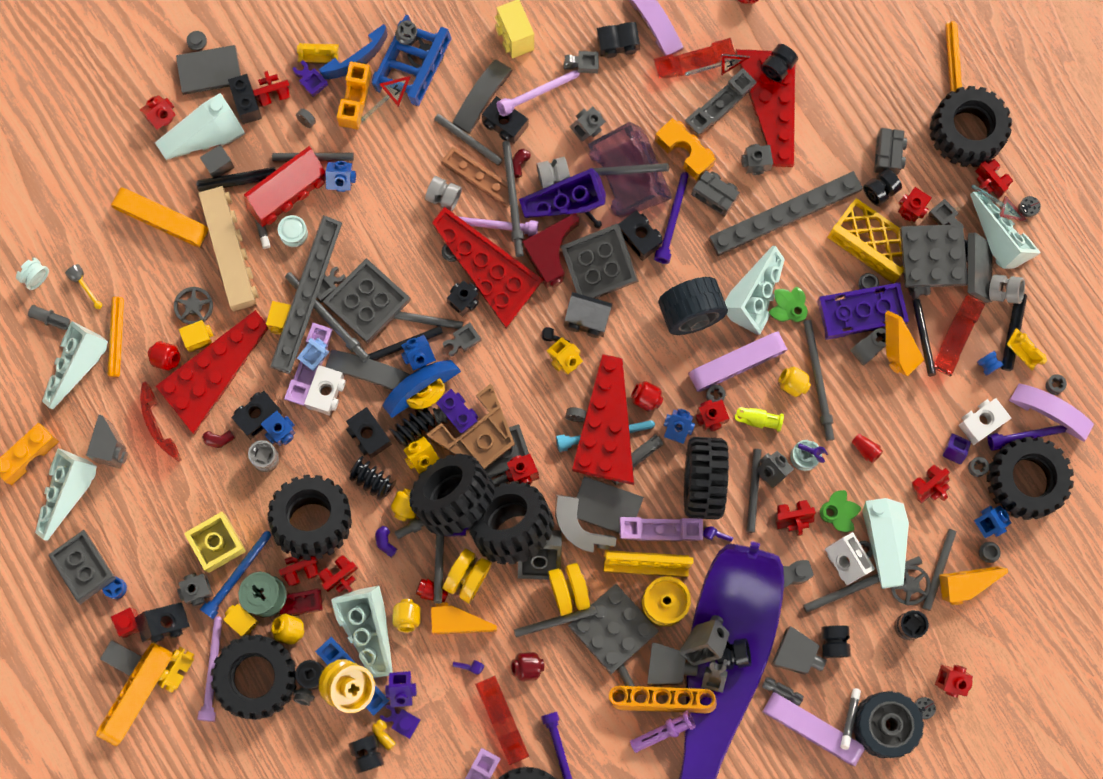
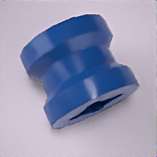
M995 351L977 361L978 365L983 367L985 376L1004 365L1002 361H998L996 358L997 354Z
M116 577L102 591L112 599H120L126 594L127 585L124 580Z

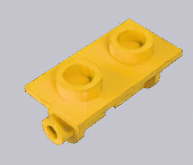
M299 43L297 45L298 63H301L302 60L306 63H328L334 58L338 61L339 44Z
M1016 328L1007 345L1033 371L1036 364L1043 365L1047 362L1046 355L1034 347L1035 345L1030 341L1026 333H1022Z
M181 646L178 650L175 649L172 652L171 662L159 678L158 685L163 688L166 684L165 689L173 693L174 689H178L184 678L183 675L177 673L179 669L187 673L194 661L193 657L195 654L188 650L184 654L185 649Z

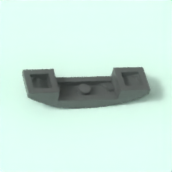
M495 59L466 97L453 124L470 134L479 121L481 113L498 88L504 84L512 69Z
M742 68L728 81V84L703 107H699L685 120V123L699 136L727 114L757 82Z
M331 350L326 364V368L342 372L344 376L349 375L381 385L391 391L410 375L402 370L371 359L363 362L357 355L337 350Z

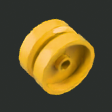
M465 548L451 567L443 590L454 594L463 585L459 598L470 604L487 576L492 562L482 557L472 567L476 558L475 553Z
M577 563L566 566V580L559 568L548 571L552 591L561 616L572 613L571 599L574 600L578 610L590 608L586 582Z
M671 576L660 577L652 581L644 591L641 599L644 615L652 624L660 627H671L679 623L688 613L691 605V595L687 586L679 579ZM665 598L669 600V605L663 603Z
M343 659L330 663L322 671L318 689L321 697L327 704L345 713H356L364 709L371 702L375 692V682L372 674L366 668Z

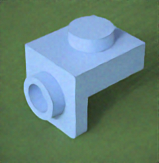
M310 338L308 340L309 343L297 359L312 371H315L330 351L326 349L327 344L321 339L317 338L314 340Z

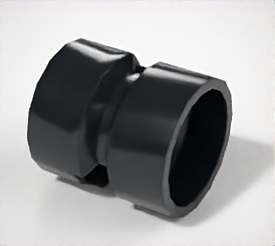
M778 44L771 52V56L767 57L761 65V70L769 79L775 82H782L788 74L787 70H791L797 63L798 56L790 47Z
M887 168L879 173L876 179H871L863 186L867 198L876 206L882 205L889 199V196H894L902 189L898 176Z
M912 610L897 617L894 628L900 638L910 641L925 635L929 623L927 617L922 612Z
M849 626L821 627L822 639L825 641V644L822 645L823 658L851 657L850 644L847 643V640L850 638Z
M747 638L734 640L732 644L727 641L722 658L717 659L718 664H722L723 660L726 659V670L733 669L734 665H737L739 668L751 666V652Z
M314 660L303 661L296 669V680L299 685L306 689H318L319 678L325 668Z
M375 735L348 744L351 755L356 757L354 765L357 774L384 765L381 753L376 750L379 745ZM365 749H366V751L368 752L367 755H364V750H365Z

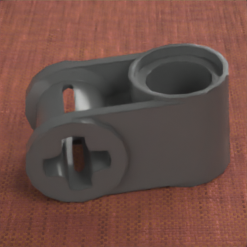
M876 329L850 349L863 366L886 346V329ZM881 336L883 338L882 341L877 342L876 338Z

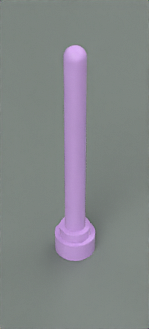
M574 70L516 98L499 100L496 103L498 112L502 116H506L512 113L516 106L578 78L580 73L578 70Z
M459 217L470 226L513 231L512 222ZM530 220V222L525 224L520 223V228L524 234H528L531 237L538 232V221Z
M220 616L215 617L213 624L204 705L201 707V711H198L197 720L215 721L216 712H214L212 707L214 689L211 687V682L213 681L211 669H214L216 664L214 660L219 655L223 622Z

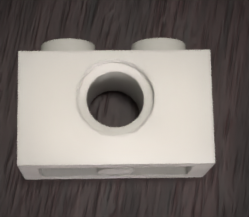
M318 365L304 403L306 408L329 416L332 411H336L339 399H337L338 393L343 391L346 383L343 373ZM330 387L332 391L329 395H322V389Z
M997 398L991 402L988 399L978 405L979 411L976 413L970 411L962 417L963 422L958 426L973 445L1011 419ZM980 416H984L987 419V425L980 422Z
M853 532L825 548L829 560L833 562L840 578L846 585L875 570V567Z

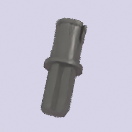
M32 305L28 311L30 318L42 321L46 326L52 325L66 330L71 322L70 319L55 314L53 310L48 311L36 305Z

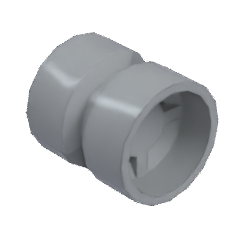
M565 157L553 159L552 163L549 161L536 163L542 189L555 184V182L558 183L570 178Z
M434 176L427 189L425 200L433 204L440 203L442 208L446 207L448 210L453 211L460 198L462 187L454 183L447 184L446 180Z
M994 274L989 288L990 300L1003 302L1007 299L1008 303L1021 304L1025 292V279L1014 276L1008 279L1005 275Z
M256 441L250 446L248 451L250 462L261 472H270L279 464V453L268 441Z

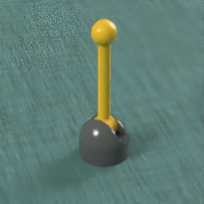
M79 264L70 267L65 272L68 279L79 282L93 301L94 308L101 309L102 303L96 300L82 280L84 277L83 269Z

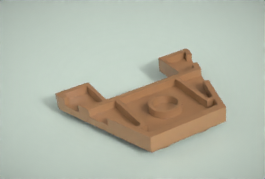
M491 384L476 395L477 399L489 413L455 439L442 423L427 434L429 439L455 455L467 454L473 456L484 470L515 446Z

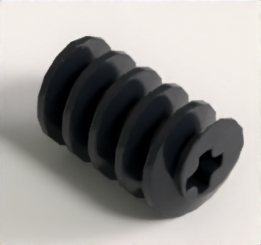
M427 407L423 408V411L415 409L416 416L409 413L410 421L405 418L401 419L403 426L396 423V431L389 428L400 445L407 448L409 446L408 440L415 442L414 435L422 438L421 430L428 433V425L436 427L435 419Z
M361 456L352 467L349 479L350 481L357 479L356 484L358 486L364 484L363 489L365 491L371 489L370 494L372 496L378 493L377 499L380 501L391 492L397 480L390 483V475L383 478L384 471L382 470L377 474V466L375 465L370 469V461L362 464L364 457Z

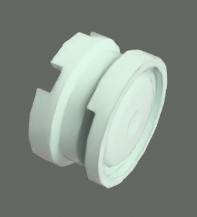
M290 215L284 217L278 224V234L285 245L298 247L305 243L308 237V230L302 218Z
M32 258L33 261L27 260L21 266L23 268L21 272L17 271L16 279L20 283H25L26 288L29 290L39 287L49 274V269L46 266H42L37 258Z
M802 440L791 450L790 459L793 466L798 470L810 471L819 462L813 454L799 449L798 445L801 443L811 448H817L819 445L814 441Z

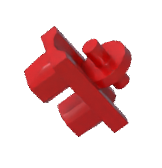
M268 71L264 72L265 78L258 80L260 85L268 83V86L253 90L254 96L258 98L262 107L272 104L269 93L277 91L280 101L290 98L288 80L272 84L273 81L279 80L277 74L269 76Z
M996 159L989 162L984 161L975 172L979 175L977 181L981 184L977 190L981 192L985 189L989 194L993 192L999 199L1009 189L1013 179L1009 174H1005L1001 178L997 175L996 171L1001 167Z
M933 465L926 472V475L931 479L926 483L921 477L914 480L912 488L917 493V500L921 504L929 497L933 501L937 498L945 501L948 498L946 491L950 489L947 484L950 481L948 477L950 472L946 468L941 470L936 465Z
M807 500L797 502V510L791 512L787 504L778 505L777 530L787 528L788 532L796 531L797 536L803 535V529L809 528V523H814L815 508H811Z
M342 555L334 561L340 569L338 573L333 575L328 568H325L318 574L323 583L322 586L327 592L340 582L342 584L336 588L339 593L344 589L352 592L353 589L350 585L356 579L353 575L347 580L345 579L356 571L358 567L353 561L350 562Z
M292 556L286 558L285 562L287 565L293 562L295 564L279 569L280 576L285 578L290 587L301 583L297 572L305 570L308 579L319 576L317 566L319 562L315 556H312L311 560L302 561L300 559H303V556H300L298 559Z

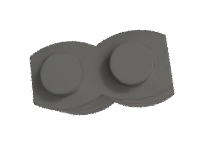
M808 560L796 561L789 567L783 566L784 588L790 584H802L814 576Z

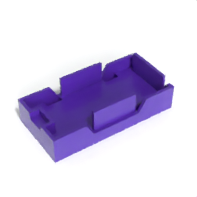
M900 282L820 296L817 300L826 340L874 331L878 328L886 329L883 322H885V313L887 311L901 316L906 325L909 322ZM851 328V330L843 331V329Z

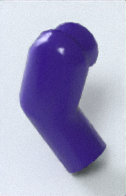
M381 526L375 532L376 546L392 558L398 549L388 543L389 528Z

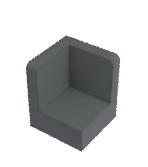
M221 144L200 157L212 178L222 176L234 168L231 159Z

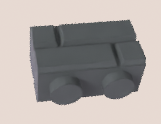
M880 128L876 142L875 173H881L887 168L898 175L901 169H904L906 157H902L903 150H906L907 138H904L903 130Z
M705 171L694 186L691 195L721 215L726 216L738 199L740 192L737 191L738 188L734 184H726L720 180L721 177L717 173Z

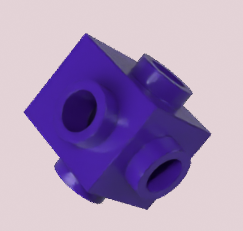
M411 671L389 673V685H385L386 698H390L391 707L413 706V697L417 696L416 683H412Z

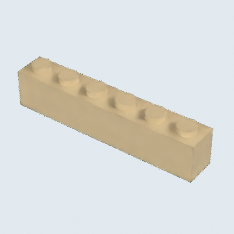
M223 186L199 192L230 308L235 312L256 306V298H259L256 286L251 285L250 279H253L251 268L246 267L245 260H248L245 248L241 249L240 242L243 239L240 229L236 230L234 223L238 221L235 211L230 210L229 204H232L230 193L225 192Z

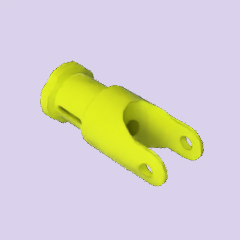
M740 407L735 414V420L761 429L763 427L776 429L777 432L781 431L784 414L782 413L776 415L757 408L748 409Z

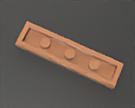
M452 146L441 161V164L508 208L510 204L507 182Z

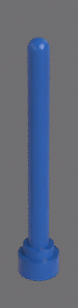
M265 531L213 600H209L208 603L202 605L200 608L202 612L212 619L216 617L219 613L217 612L219 604L271 538L270 531Z

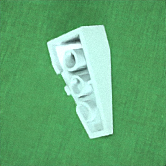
M221 93L200 105L157 140L155 144L164 158L168 160L190 154L193 151L207 150L212 146L227 145L246 133Z
M972 192L970 194L990 250L996 258V263L1001 268L1014 269L1041 253L1025 233L1020 235L1013 228L1014 223L1011 220L1000 217L1001 210L983 192Z
M772 246L730 291L725 300L728 309L726 315L729 319L756 335L761 334L769 319V303L774 301V285L779 282L785 260L776 246Z
M71 321L60 345L64 347L61 357L56 358L54 363L56 365V373L49 379L42 402L50 409H54L99 361L101 355L106 351L108 341L99 334Z
M57 449L49 470V475L52 476L50 487H46L44 492L47 500L46 505L41 507L35 532L43 540L47 541L90 486L91 481L95 478L97 468L92 462L65 450Z
M888 498L865 501L862 513L881 588L903 586L909 527L904 504Z
M380 586L359 589L331 599L338 624L343 626L348 635L349 642L353 643L359 653L360 660L372 674L373 678L389 676V673H393L385 606Z

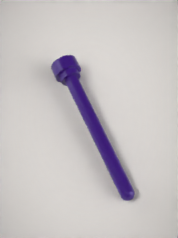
M683 172L680 176L662 246L655 252L654 260L662 264H669L672 256L669 247L689 177L687 172Z
M1057 425L1005 436L994 433L988 435L987 441L990 450L994 451L1017 439L1021 440L1024 437L1034 439L1036 437L1064 433L1067 428Z
M558 712L541 716L543 725H546V729L549 728L563 779H572L557 725H559L558 720H560Z

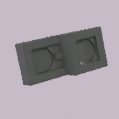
M111 640L100 660L130 676L142 656Z

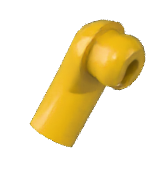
M380 719L376 724L373 723L372 731L377 740L389 751L395 746L396 742L384 731L387 728V724Z

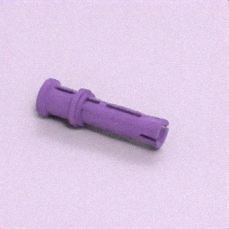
M686 710L683 712V715L675 719H668L665 725L630 740L631 747L635 753H638L640 750L670 736L676 738L679 736V733L687 729H695L694 720Z

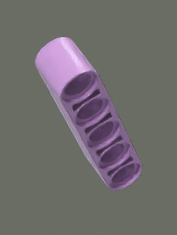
M777 331L690 371L688 375L696 391L701 392L785 353L788 349Z
M774 692L763 709L766 715L854 767L865 750L861 743L852 738L849 749H842L840 747L843 736L841 731Z

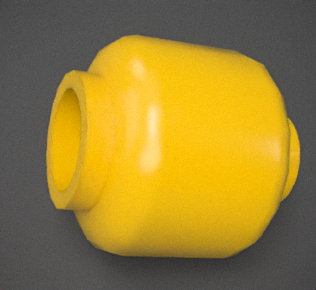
M794 366L785 368L778 379L781 390L794 397H798L802 393L806 394L811 386L809 375Z
M405 488L403 491L396 493L391 504V510L395 513L394 517L404 522L407 519H414L416 517V514L410 507L411 490Z
M402 599L400 603L394 605L392 623L398 631L413 632L420 625V606L413 603L411 599Z
M282 614L274 619L271 631L274 639L294 645L304 636V624L297 617Z

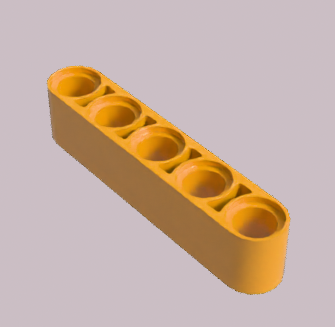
M120 187L111 203V207L198 248H200L209 231L205 225Z
M151 643L147 647L100 724L96 737L113 746L120 744L172 657L171 651L156 643Z
M615 686L609 691V700L613 707L618 710L684 712L687 710L689 713H711L717 705L714 693L708 689ZM617 694L625 695L624 700L621 702H615L614 698ZM643 694L647 696L643 703L635 701L638 695ZM661 695L668 697V701L664 704L657 702ZM683 696L690 698L689 703L686 705L679 703V699ZM704 697L712 699L711 704L707 706L702 705L700 702Z

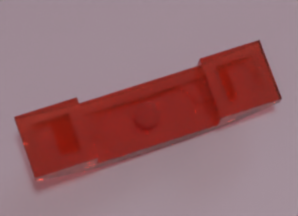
M731 38L713 42L711 46L677 56L669 54L654 58L653 60L658 78H671L722 64V55L736 56ZM725 58V62L732 60L731 58Z
M968 295L965 296L934 360L935 370L947 376H952L960 359L959 356L975 323L979 319L985 303Z
M145 381L142 383L140 394L145 424L156 443L169 456L179 462L182 459L175 442L171 438L164 440L153 415L151 407L158 405L151 386Z
M494 675L476 683L475 685L508 764L512 765L529 757L496 676Z

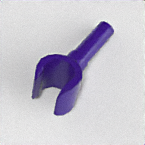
M801 443L798 445L799 449L813 454L818 462H825L824 458L819 456L820 454L828 455L824 447L811 448Z
M712 526L706 527L703 531V536L711 541L714 536L730 542L733 540V537L719 532Z
M476 660L473 661L471 666L453 662V667L466 669L477 675L484 668V665Z

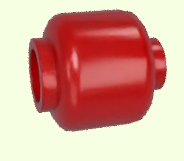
M158 341L148 350L149 362L153 367L169 371L180 362L181 356L175 345Z
M643 381L641 384L637 383L631 393L633 404L648 412H651L654 408L658 409L663 402L661 389L647 381Z

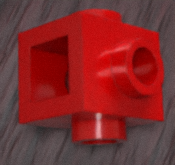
M159 95L151 97L146 102V105L140 109L144 117L156 130L170 124L173 117L176 116L172 110L174 105L168 98L163 99Z
M914 187L909 196L904 194L898 203L901 205L898 213L905 220L915 223L918 217L923 219L929 209L926 206L932 197Z
M722 399L716 402L708 400L701 403V407L698 408L695 415L698 426H702L704 431L710 429V432L721 429L722 424L727 423L730 419Z
M531 454L515 456L510 462H507L508 470L505 473L509 483L519 482L521 484L523 482L531 485L533 481L539 479V473Z
M941 664L935 685L946 691L945 694L958 698V695L967 697L973 685V676L966 672L967 668L954 664L953 667Z

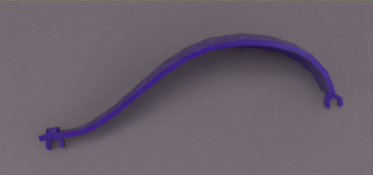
M751 541L750 547L727 544L718 552L705 577L698 598L691 632L696 625L710 621L713 615L720 616L724 621L722 625L730 634L728 641L731 644L734 640L747 638L752 663L749 667L739 668L737 665H734L733 669L725 670L728 672L723 693L711 690L717 702L713 712L690 713L695 723V729L685 730L684 757L679 779H717L727 750L766 667L780 619L784 591V570L780 557L760 550V543ZM710 662L698 665L697 677L687 675L686 688L705 689L701 688L706 666L710 667ZM686 696V704H688L690 698ZM704 697L700 703L707 706L711 704L712 699Z

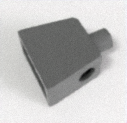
M713 615L710 621L698 624L693 628L679 651L693 666L722 658L730 635L722 625L723 619L720 616Z
M790 626L785 631L771 665L801 674H808L811 667L822 672L827 660L816 655L819 649L817 643Z
M652 643L647 684L651 686L683 684L684 675L697 677L698 665L693 666L690 662H686V658L679 652L680 650Z

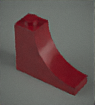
M576 213L522 241L523 250L539 277L543 279V284L546 288L550 286L554 288L563 282L565 273L560 263L559 252L566 236L579 226L580 219Z

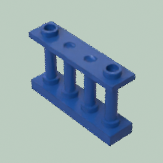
M405 14L402 21H411L409 15ZM440 27L438 33L435 34L417 28V37L433 43L430 50L427 51L410 45L400 44L394 36L378 71L372 76V84L376 92L380 93L382 89L379 84L393 80L387 78L392 68L416 76L413 84L407 85L405 93H407L411 104L419 107L452 39L447 28ZM400 51L423 58L424 62L421 67L416 68L396 61ZM397 82L386 86L393 88L398 85L396 88L402 91L404 83Z

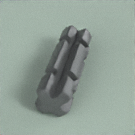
M766 677L762 684V687L766 690H772L785 699L791 700L797 706L803 701L804 696L802 694L794 693V690L779 682L775 683V680L770 677Z

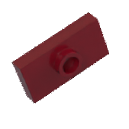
M313 589L287 594L285 604L279 611V615L289 614L297 616L323 611L321 590Z

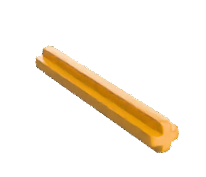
M950 21L945 24L950 92H955L957 88L962 87L958 26L955 21Z
M119 296L112 297L108 356L109 377L120 376L124 299Z

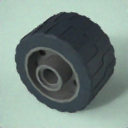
M712 277L694 278L680 283L664 292L658 300L668 330L673 335H687L701 331L719 322L728 312L717 280Z
M886 691L870 695L859 703L853 732L856 741L864 746L868 754L878 758H896L911 753L918 746L923 736L924 722L922 713L918 709L919 707L911 698L899 692ZM886 720L890 723L889 730L885 726Z

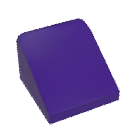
M952 433L944 449L943 457L962 464L967 457L971 441Z

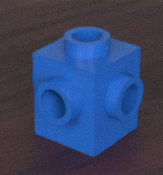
M345 161L328 162L325 171L326 190H336L338 192L351 191L352 183H356V171H353L352 163Z
M424 335L409 339L401 345L404 350L401 356L406 365L410 364L413 371L436 361Z
M673 409L672 415L667 414L663 425L667 427L664 437L684 444L687 434L692 435L695 423H692L693 416L690 415V412L684 409H678V411Z
M278 411L261 423L267 431L264 435L271 444L276 442L280 447L282 444L287 445L294 438L295 431L293 427L295 424L288 416L283 418Z
M1001 505L994 509L992 506L980 511L982 516L974 520L985 539L993 534L998 537L1007 531L1005 527L1011 524L1009 514Z

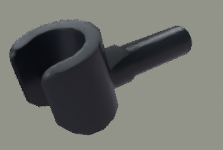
M545 327L542 330V339L544 341L556 342L560 339V337L554 335L553 328Z

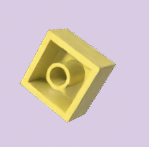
M520 0L497 7V15L495 16L497 24H495L498 35H502L504 39L502 44L505 52H509L511 57L515 58L534 51V32Z
M223 512L184 533L202 567L208 573L247 552L228 517Z

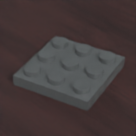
M618 224L561 246L578 294L596 299L639 282Z
M963 224L901 226L900 237L905 288L968 285Z
M366 258L323 303L366 343H369L411 301V298Z
M617 584L612 586L590 606H596L598 614L572 621L568 625L572 632L610 674H613L659 633V630Z

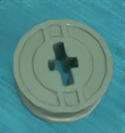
M261 571L247 576L241 583L238 592L242 608L249 613L264 618L277 614L284 606L287 598L283 582L277 577Z

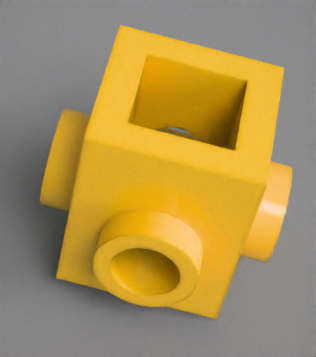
M562 337L546 350L553 360L551 361L552 366L557 371L562 370L567 375L583 362L579 356L581 352L578 347Z
M424 436L403 449L407 456L404 459L410 469L415 468L419 474L426 471L429 465L435 464L439 459L432 445Z

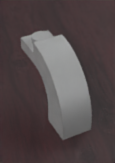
M556 495L555 517L557 524L564 536L573 545L588 552L594 551V544H597V548L610 549V546L616 547L617 538L615 536L594 534L581 528L577 519L579 502L577 497Z

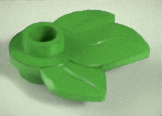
M796 286L792 292L785 289H776L774 291L777 306L769 311V314L774 319L781 322L788 320L801 322L807 317L806 296L799 287ZM794 309H800L801 314H796Z
M845 490L836 491L831 495L829 502L821 506L820 517L823 521L832 523L838 531L851 532L855 529L851 519L858 515L861 507L854 502L847 501V492ZM827 509L833 511V516L827 515Z

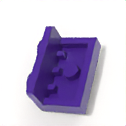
M450 389L436 404L456 429L463 434L478 422L477 419L479 417L472 408L468 409L464 405L465 400L458 392L455 394Z

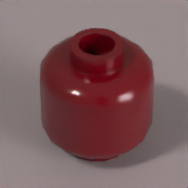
M535 652L518 653L511 662L512 674L519 681L537 680L541 672L544 671V661Z

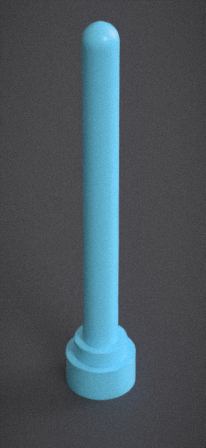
M649 420L630 424L629 433L652 429L655 427V422ZM564 434L556 436L559 452L568 451V448H571L572 445L579 444L581 435L574 437L565 436Z

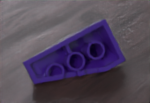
M591 168L519 199L524 217L532 218L591 211L605 205L606 193L601 177Z

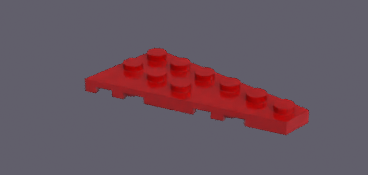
M736 49V57H750L740 64V69L743 68L757 82L748 93L755 114L758 117L761 132H763L766 145L771 147L773 167H793L795 65L791 70H787L788 74L782 82H775L769 79L761 70V65L767 57L771 56L772 51Z
M444 207L432 222L433 227L505 329H507L543 282V279Z
M256 310L156 385V388L194 435L203 420L210 414L209 412L212 407L219 401L235 378L237 371L244 365L253 348L257 346L268 330L266 322Z
M602 354L572 471L634 485L623 358Z

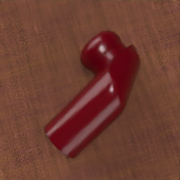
M520 149L513 156L515 178L522 177L521 164L531 158L530 151Z
M229 429L221 436L207 431L203 434L202 438L207 446L222 448L235 439V436Z

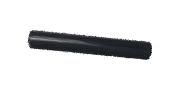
M270 167L197 180L196 185L198 191L203 192L221 186L227 188L261 182L275 172L276 168Z
M1024 294L1021 304H1013L1002 360L1004 365L1001 367L1005 371H1011L1014 368L1016 354L1007 345V342L1016 328L1021 332L1027 294Z

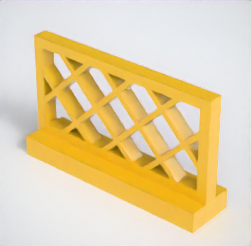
M855 198L827 238L894 284L903 273V265L899 267L893 262L892 258L902 256L900 228ZM857 206L863 210L864 216H854L853 208ZM876 219L879 221L880 227L871 228L869 220ZM865 220L867 229H857L856 221ZM851 221L853 230H846L841 224ZM886 231L896 233L897 239L888 240ZM872 232H882L883 240L874 241ZM868 233L870 242L862 241L859 234ZM898 243L900 252L891 253L889 244ZM876 245H885L887 253H879L876 250Z
M605 550L603 572L689 577V568L693 565V557H689L690 555Z

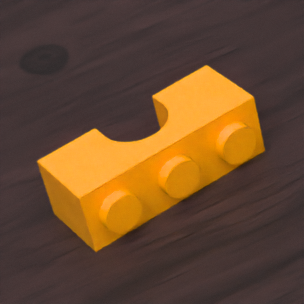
M351 61L349 63L346 76V93L344 99L340 101L337 114L340 127L359 130L372 76L370 65Z
M672 118L655 134L654 141L667 154L675 148H684L688 151L689 157L684 161L683 169L696 181L701 178L705 171H709L714 166L716 160L714 153L708 148L705 149L695 135L689 134L682 122Z
M38 422L0 457L1 479L12 486L27 472L25 468L32 459L39 455L44 456L59 441L46 427Z

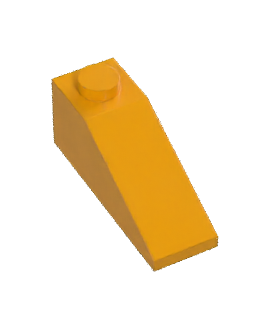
M887 311L885 313L886 356L890 362L889 366L895 373L900 372L908 376L924 361V358L903 318Z
M994 566L939 574L942 600L950 602V605L963 604L964 600H971L1006 575L1008 568Z
M447 602L431 607L433 635L497 632V625L454 606H449Z

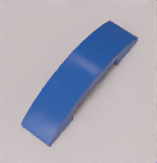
M383 24L368 35L369 44L342 63H339L334 58L319 69L321 76L325 80L347 75L350 61L367 64L385 43L388 36L386 26Z
M444 360L427 365L400 382L388 395L382 406L390 417L393 418L409 407L406 400L439 378L445 383L461 371L452 360Z
M332 637L315 651L327 665L336 660L343 659L355 663ZM376 685L372 700L366 706L373 716L389 702V699L386 698Z

